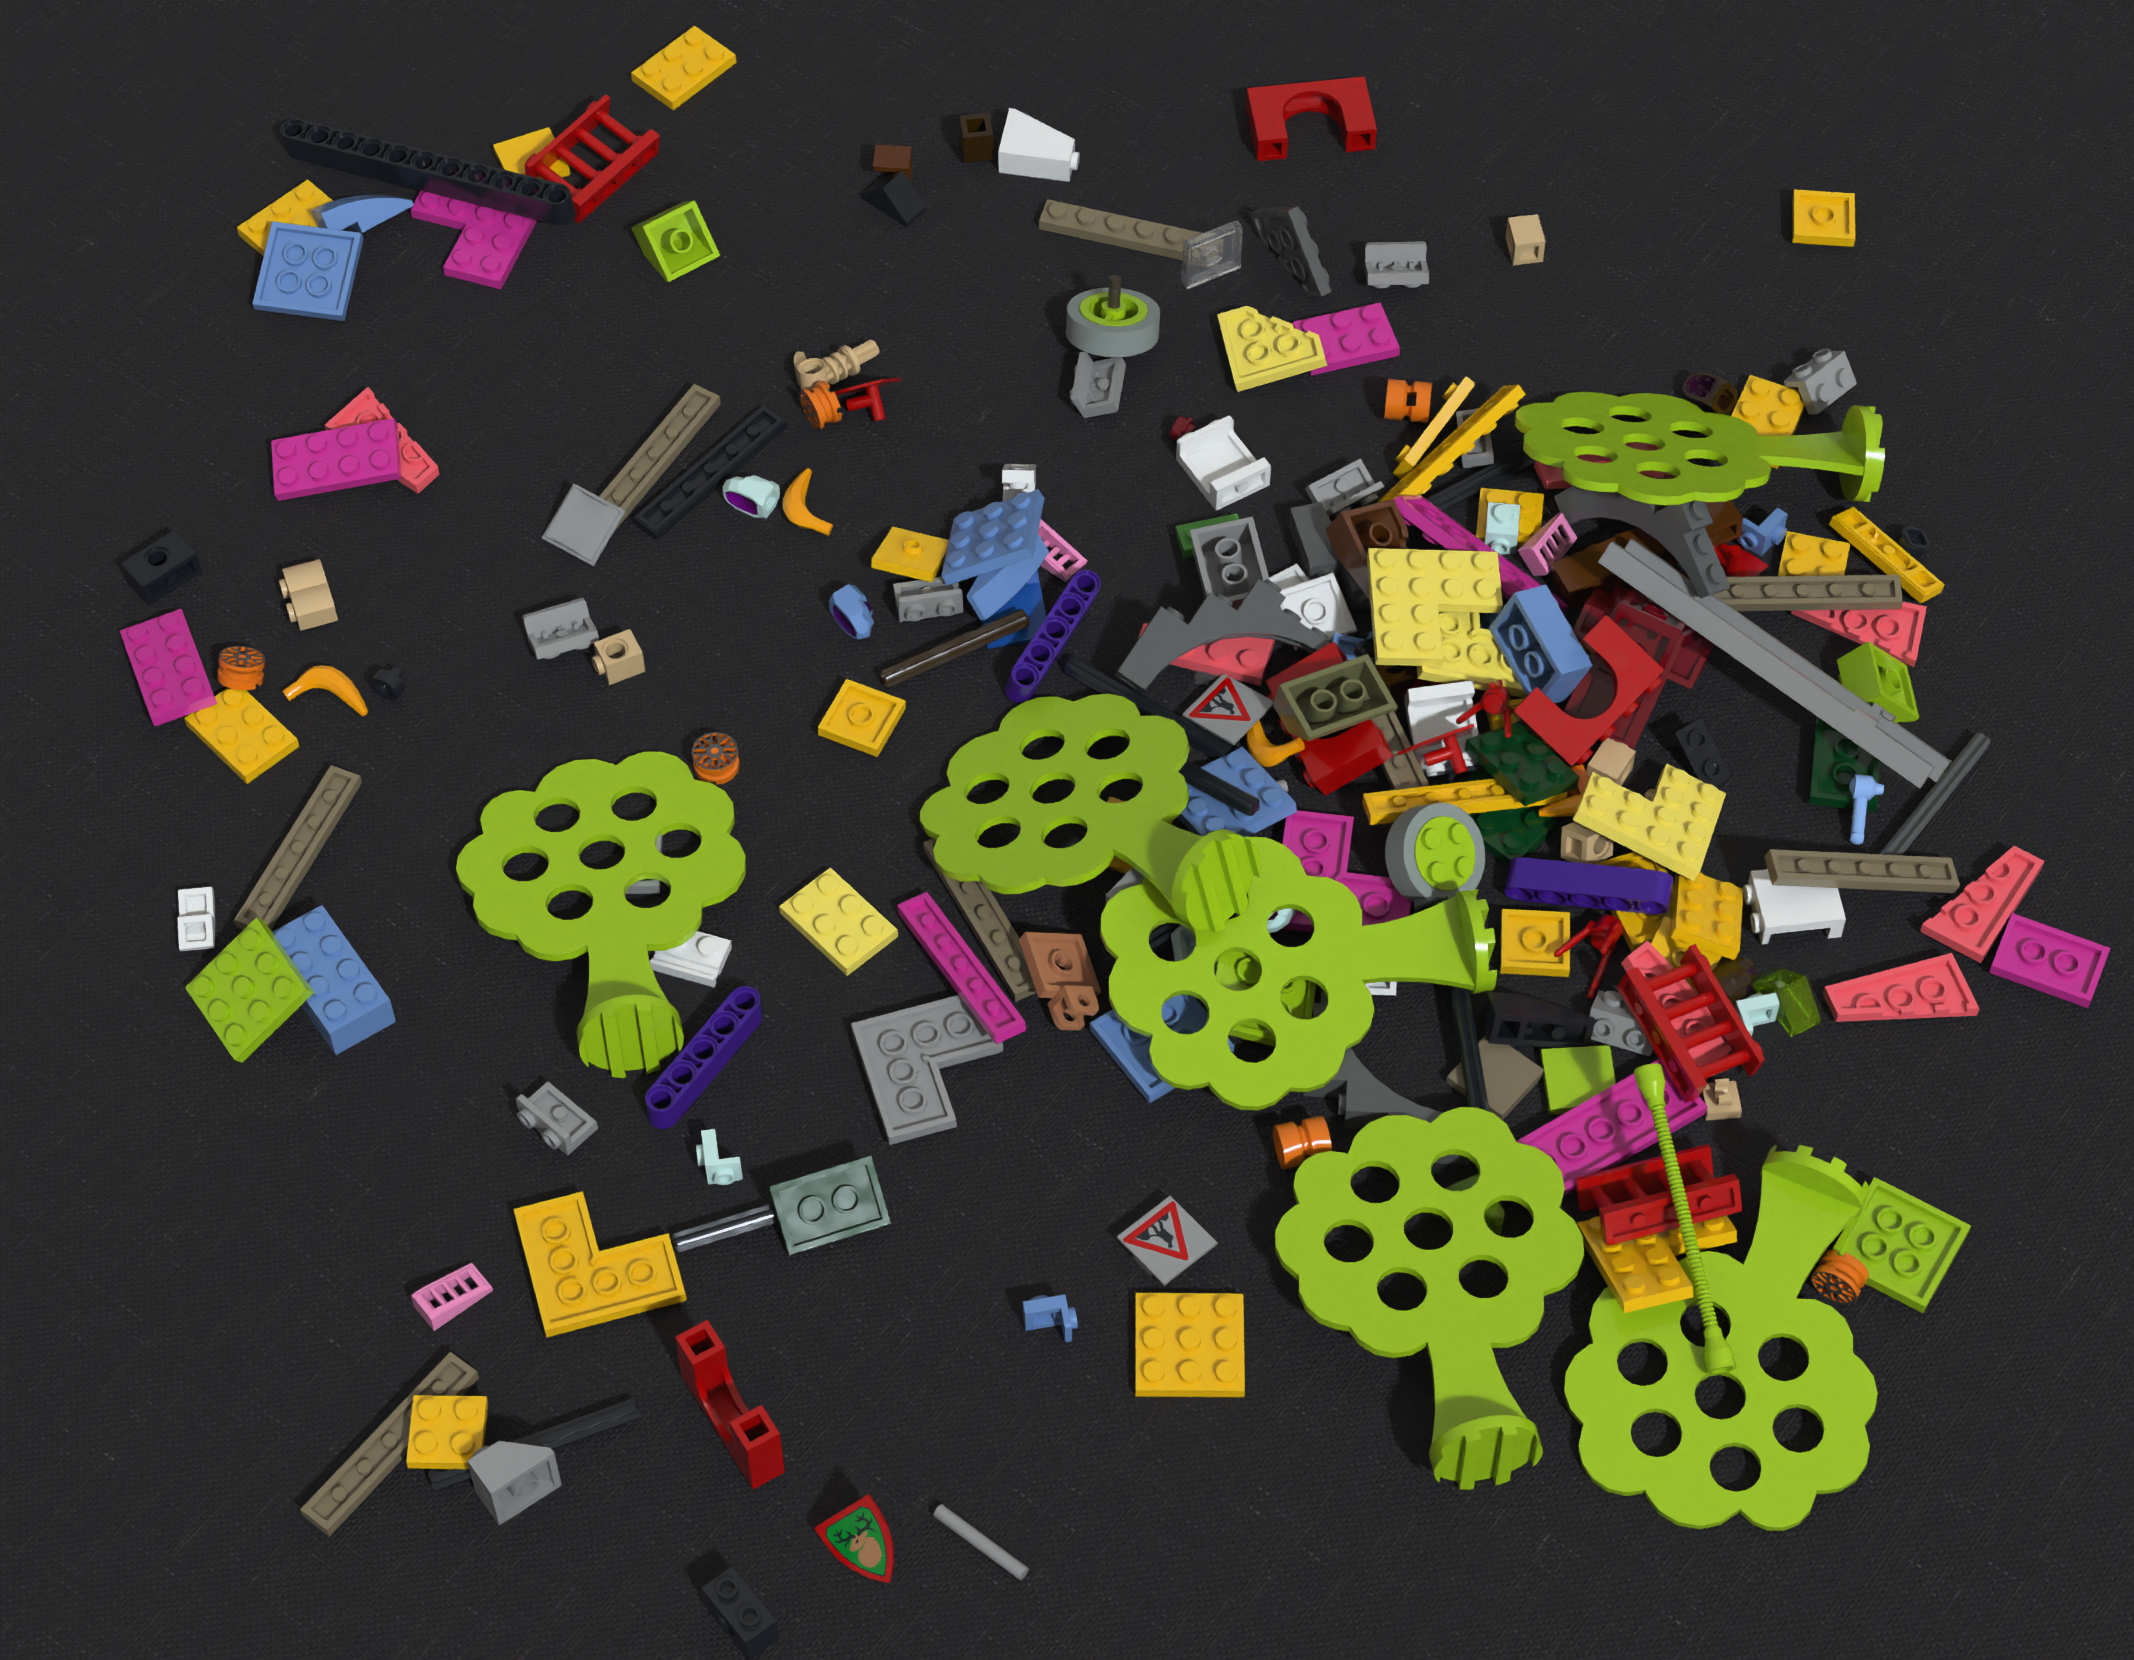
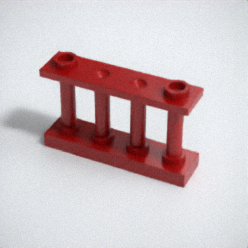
M604 95L599 101H593L583 115L538 154H532L524 166L525 175L536 178L541 176L545 180L564 184L570 189L576 210L574 221L578 224L659 153L660 135L653 129H650L643 136H636L609 115L610 97L608 95ZM601 123L630 145V148L623 154H617L590 132ZM581 141L608 161L610 165L603 171H596L571 152L570 149ZM561 158L590 180V183L583 189H577L549 167Z
M1696 944L1689 946L1680 960L1682 966L1649 979L1644 977L1639 968L1636 967L1626 971L1617 985L1618 991L1685 1103L1698 1098L1707 1085L1705 1079L1738 1065H1742L1748 1077L1755 1075L1765 1061L1761 1046L1751 1037L1711 971L1707 957L1701 954ZM1686 978L1691 980L1698 995L1669 1007L1661 1006L1653 993ZM1703 1007L1708 1008L1716 1023L1684 1037L1678 1035L1670 1022ZM1724 1035L1733 1053L1701 1066L1695 1064L1688 1050Z
M1708 1144L1675 1152L1693 1224L1742 1211L1739 1179L1735 1174L1714 1178L1711 1147ZM1662 1156L1575 1178L1578 1208L1581 1212L1599 1208L1602 1239L1607 1246L1679 1228L1678 1216H1676L1677 1212L1674 1207L1675 1203H1673Z

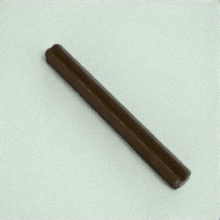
M1023 609L1016 610L879 671L881 682L888 688L1028 627L1029 618Z

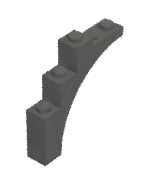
M1571 486L1554 496L1560 512L1563 513L1569 525L1589 518L1604 517L1617 519L1639 527L1657 539L1685 570L1700 599L1730 588L1725 572L1705 527L1713 524L1705 502L1691 501L1680 505H1655L1632 500L1618 492H1596Z
M1318 502L1290 508L1289 529L1306 576L1313 580L1334 573L1336 580L1341 581L1351 611L1370 609V600L1338 559L1325 529L1332 522L1322 503Z
M1258 579L1237 610L1232 608L1233 602L1220 593L1216 595L1209 593L1188 624L1183 621L1185 617L1171 607L1167 609L1160 607L1114 676L1139 693H1142L1159 672L1176 658L1199 646L1219 640L1244 637L1271 639L1298 647L1309 654H1313L1330 644V642L1327 641L1328 635L1316 627L1309 629L1300 623L1302 618L1298 614L1287 608L1284 611L1279 608L1286 597L1280 593L1282 589L1268 579H1265L1264 582Z
M1321 990L1320 1003H1314L1313 1018L1322 1014L1327 1007V997L1324 990ZM1352 1048L1345 1050L1344 1060L1336 1077L1322 1088L1303 1092V1096L1338 1098V1115H1344V1128L1363 1129L1369 1122L1389 1115H1409L1432 1123L1443 1113L1418 1105L1393 1092L1368 1071L1356 1057ZM1447 1155L1439 1158L1435 1163L1470 1165L1471 1160L1461 1155Z

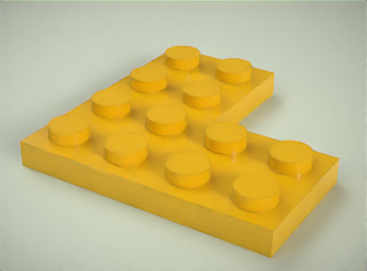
M583 1191L514 1209L546 1338L687 1301L669 1233L599 1251Z
M1727 1215L1698 1222L1693 1226L1699 1250L1737 1242V1230ZM1600 1216L1577 1222V1226L1583 1235L1585 1248L1624 1313L1693 1298V1285L1675 1257L1686 1254V1247H1684V1242L1682 1241L1684 1238L1681 1236L1680 1228L1607 1246L1602 1239Z

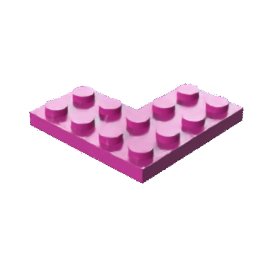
M420 191L414 206L410 209L412 218L463 230L443 267L445 276L497 289H502L537 222L536 219L425 191Z
M1300 810L1286 817L1282 844L1288 847L1300 859L1307 876L1331 878L1343 883L1356 896L1362 909V926L1364 924L1385 923L1410 916L1411 902L1399 893L1390 877L1347 872L1354 817ZM1277 911L1272 915V920L1278 915ZM1297 911L1288 925L1281 928L1313 933L1311 920L1301 911Z

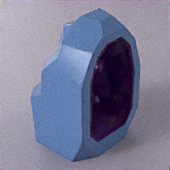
M850 584L834 592L829 600V608L837 624L853 639L858 640L869 637L874 621L871 617L873 611L867 603L866 596L856 586Z

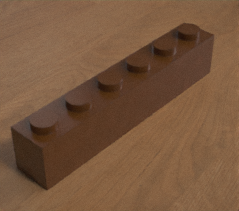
M1732 500L1726 502H1705L1713 520V524L1705 527L1713 547L1720 546L1742 536L1743 517ZM1636 527L1629 531L1619 532L1613 538L1604 542L1591 544L1585 550L1576 554L1561 557L1551 564L1552 583L1563 601L1569 605V611L1585 604L1596 588L1611 593L1616 586L1625 587L1630 585L1598 563L1611 542H1615L1625 549L1630 539H1634L1671 566L1679 562L1657 539Z

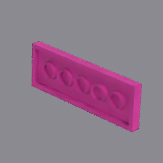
M1421 495L1396 497L1395 503L1405 524L1412 527L1415 525L1423 531L1422 536L1427 541L1435 545L1441 544L1446 549L1452 551L1497 552ZM1498 553L1501 591L1504 598L1509 600L1515 592L1542 586ZM1551 592L1564 615L1569 605Z
M1659 1059L1656 1060V1061H1654L1653 1063H1651V1064L1658 1063V1064H1661V1065H1662V1063H1661V1061H1660ZM1662 1065L1666 1081L1664 1091L1666 1106L1664 1110L1668 1119L1669 1131L1672 1134L1706 1114L1708 1106L1700 1096L1695 1100L1685 1103ZM1632 1074L1516 1142L1534 1146L1553 1159L1562 1172L1565 1186L1564 1196L1576 1190L1575 1178L1612 1169L1658 1142V1137L1653 1123L1654 1120L1652 1119L1653 1116L1651 1115L1652 1112L1648 1109L1647 1102L1638 1090L1635 1076Z

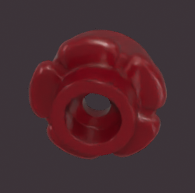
M1179 416L1171 430L1170 438L1177 441L1186 433L1196 431L1197 427L1192 425L1193 418L1189 417L1187 419Z

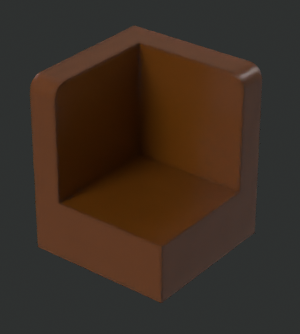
M875 145L873 170L883 172L903 171L911 182L912 146Z

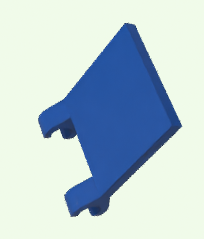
M1038 569L1005 605L988 619L981 620L982 625L1016 610L1023 609L1029 618V626L987 644V649L1030 643L1047 616ZM975 576L973 578V583L975 582L978 576Z

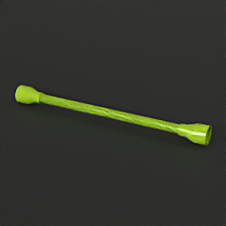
M1658 1063L1643 1065L1634 1070L1637 1088L1645 1098L1648 1109L1652 1112L1651 1115L1653 1116L1652 1119L1654 1120L1653 1123L1658 1142H1660L1659 1146L1662 1151L1661 1155H1663L1662 1159L1666 1168L1668 1184L1670 1185L1673 1203H1675L1674 1207L1677 1212L1676 1216H1678L1677 1220L1679 1221L1681 1236L1684 1238L1682 1241L1684 1242V1247H1686L1685 1251L1688 1256L1687 1260H1689L1690 1273L1692 1274L1691 1277L1693 1278L1692 1281L1694 1282L1693 1285L1697 1300H1699L1701 1317L1703 1318L1702 1322L1705 1327V1331H1703L1705 1338L1703 1357L1707 1373L1709 1375L1726 1373L1736 1369L1733 1351L1724 1339L1721 1328L1717 1325V1317L1715 1316L1713 1303H1711L1712 1299L1711 1294H1709L1710 1290L1707 1285L1708 1281L1706 1280L1704 1265L1701 1263L1702 1259L1701 1254H1699L1698 1241H1696L1695 1228L1693 1227L1694 1224L1692 1223L1690 1210H1688L1689 1206L1688 1201H1686L1687 1197H1685L1684 1184L1682 1183L1679 1164L1676 1162L1675 1149H1673L1672 1136H1670L1671 1132L1669 1131L1668 1119L1664 1110L1666 1106L1664 1100L1666 1081L1662 1065Z

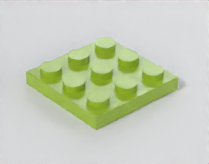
M257 917L185 987L233 1059L241 1063L314 993L264 920Z
M1243 952L1224 954L1217 960L1214 966L1217 980L1224 987L1235 991L1252 988L1261 977V969L1258 962L1252 956ZM1297 980L1289 983L1281 993V1002L1284 1009L1298 1019H1312L1316 983L1309 980ZM1207 1011V1017H1206V1024H1207V1022H1208V1020H1209V1013H1208V1011ZM1257 1023L1238 1025L1229 1034L1275 1047L1272 1033L1266 1027Z
M1874 1177L1869 1185V1195L1861 1214L1844 1228L1832 1250H1837L1838 1253L1836 1255L1843 1256L1846 1252L1862 1262L1869 1273L1866 1285L1924 1313L1966 1239L1971 1225Z

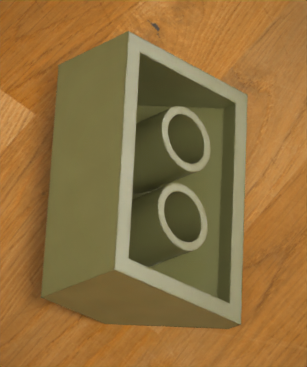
M1368 654L1280 684L1273 705L1287 731L1306 741H1311L1396 711L1398 707Z

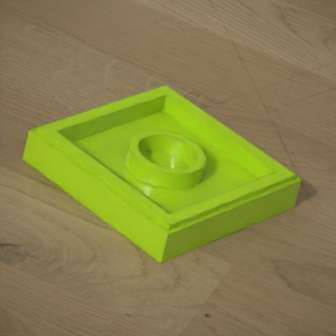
M1610 1045L1541 1049L1540 1059L1541 1066L1544 1069L1543 1079L1549 1115L1564 1114L1616 1084Z

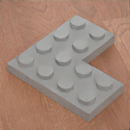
M959 995L851 1023V1031L889 1145L957 1127L956 1117L939 1069L1003 1052V1042L998 1044L993 1042Z

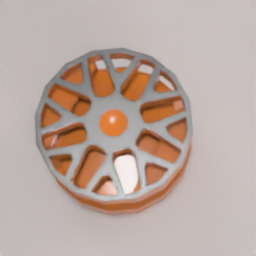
M824 380L816 383L815 388L810 389V391L805 388L799 392L803 411L810 424L818 431L824 428V424L829 422L835 424L842 420V413H837L838 408L841 407L835 392L831 393L827 390L830 388V385Z
M232 646L221 650L218 659L220 667L217 670V680L220 684L234 690L256 689V684L262 685L264 679L262 670L265 667V656L263 653L246 646Z
M712 732L706 733L696 740L692 748L693 767L696 776L701 781L716 782V785L727 783L736 776L739 771L740 762L737 743L734 739L725 733Z
M1828 1250L1823 1254L1819 1266L1812 1273V1285L1820 1294L1834 1302L1852 1304L1856 1302L1861 1291L1860 1288L1864 1287L1868 1280V1270L1854 1256L1846 1252L1843 1256L1836 1255L1838 1253L1837 1250Z

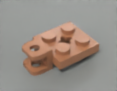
M1025 932L1019 941L1038 998H1052L1047 1004L1052 1019L1060 1030H1081L1085 1025L1084 1015L1094 1016L1098 1012L1097 996L1101 993L1082 934ZM1057 964H1058L1059 966H1061V967H1064L1065 970L1060 969V968L1057 966ZM1063 1013L1069 1014L1072 1021H1068Z

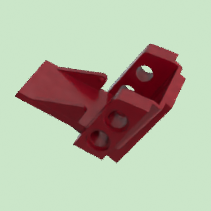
M1616 586L1612 594L1596 588L1586 601L1573 628L1576 637L1582 639L1603 616L1607 615L1664 669L1659 675L1662 682L1649 695L1644 691L1636 699L1639 706L1626 719L1621 715L1612 724L1616 727V730L1608 738L1616 742H1622L1634 750L1666 684V680L1670 679L1692 689L1705 666L1714 643L1633 586L1630 590ZM1592 652L1589 660L1593 666L1573 690L1564 710V713L1578 719H1591L1599 716L1609 706L1613 697L1614 684L1611 673Z

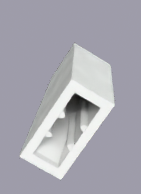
M1009 108L998 151L999 173L1070 182L1072 170L1078 169L1080 153L1075 152V139L1016 109Z

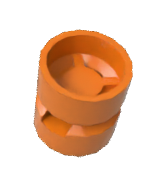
M1388 379L1384 419L1401 421L1405 416H1408L1411 422L1428 423L1432 383L1415 381L1412 385H1408L1406 380ZM1407 396L1416 397V406H1406Z
M1322 1115L1303 1119L1301 1126H1297L1294 1122L1273 1126L1274 1146L1282 1170L1300 1167L1303 1161L1314 1154L1332 1151L1329 1130Z

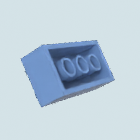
M323 905L272 932L314 991L301 1007L335 1055L396 1022L389 997Z

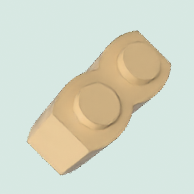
M320 559L282 569L284 579L279 580L283 598L290 597L291 603L286 604L291 623L297 621L301 631L338 621Z

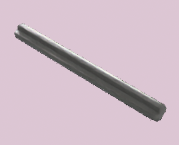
M1981 732L1975 733L1880 854L1903 855L1987 750L1991 743L1989 737Z

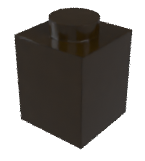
M982 113L959 116L960 142L964 163L994 160L993 131L990 114Z

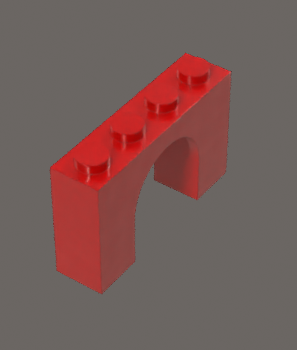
M1365 76L1247 88L1246 111L1257 161L1287 158L1288 136L1285 122L1290 117L1302 112H1319L1334 119L1340 127L1346 152L1375 150L1377 127Z
M1607 615L1603 616L1580 640L1611 673L1614 692L1606 710L1595 718H1574L1564 713L1536 687L1511 712L1568 767L1573 766L1575 763L1582 765L1593 754V751L1589 748L1598 739L1603 743L1616 730V727L1612 724L1621 715L1626 719L1639 706L1636 699L1644 691L1649 695L1662 682L1659 675L1664 669Z
M1333 641L1266 680L1271 691L1267 697L1275 701L1280 684L1348 661V659ZM1372 719L1359 723L1333 738H1316L1311 741L1302 739L1305 749L1294 754L1300 763L1304 762L1306 766L1303 775L1312 789L1317 787L1325 796L1394 757L1382 730ZM1279 720L1283 731L1288 737L1292 736L1293 740L1300 738L1289 733L1282 720Z
M706 1320L676 1336L681 1376L752 1490L785 1473L780 1433L762 1405L751 1411L746 1407L731 1377L725 1346L709 1321Z

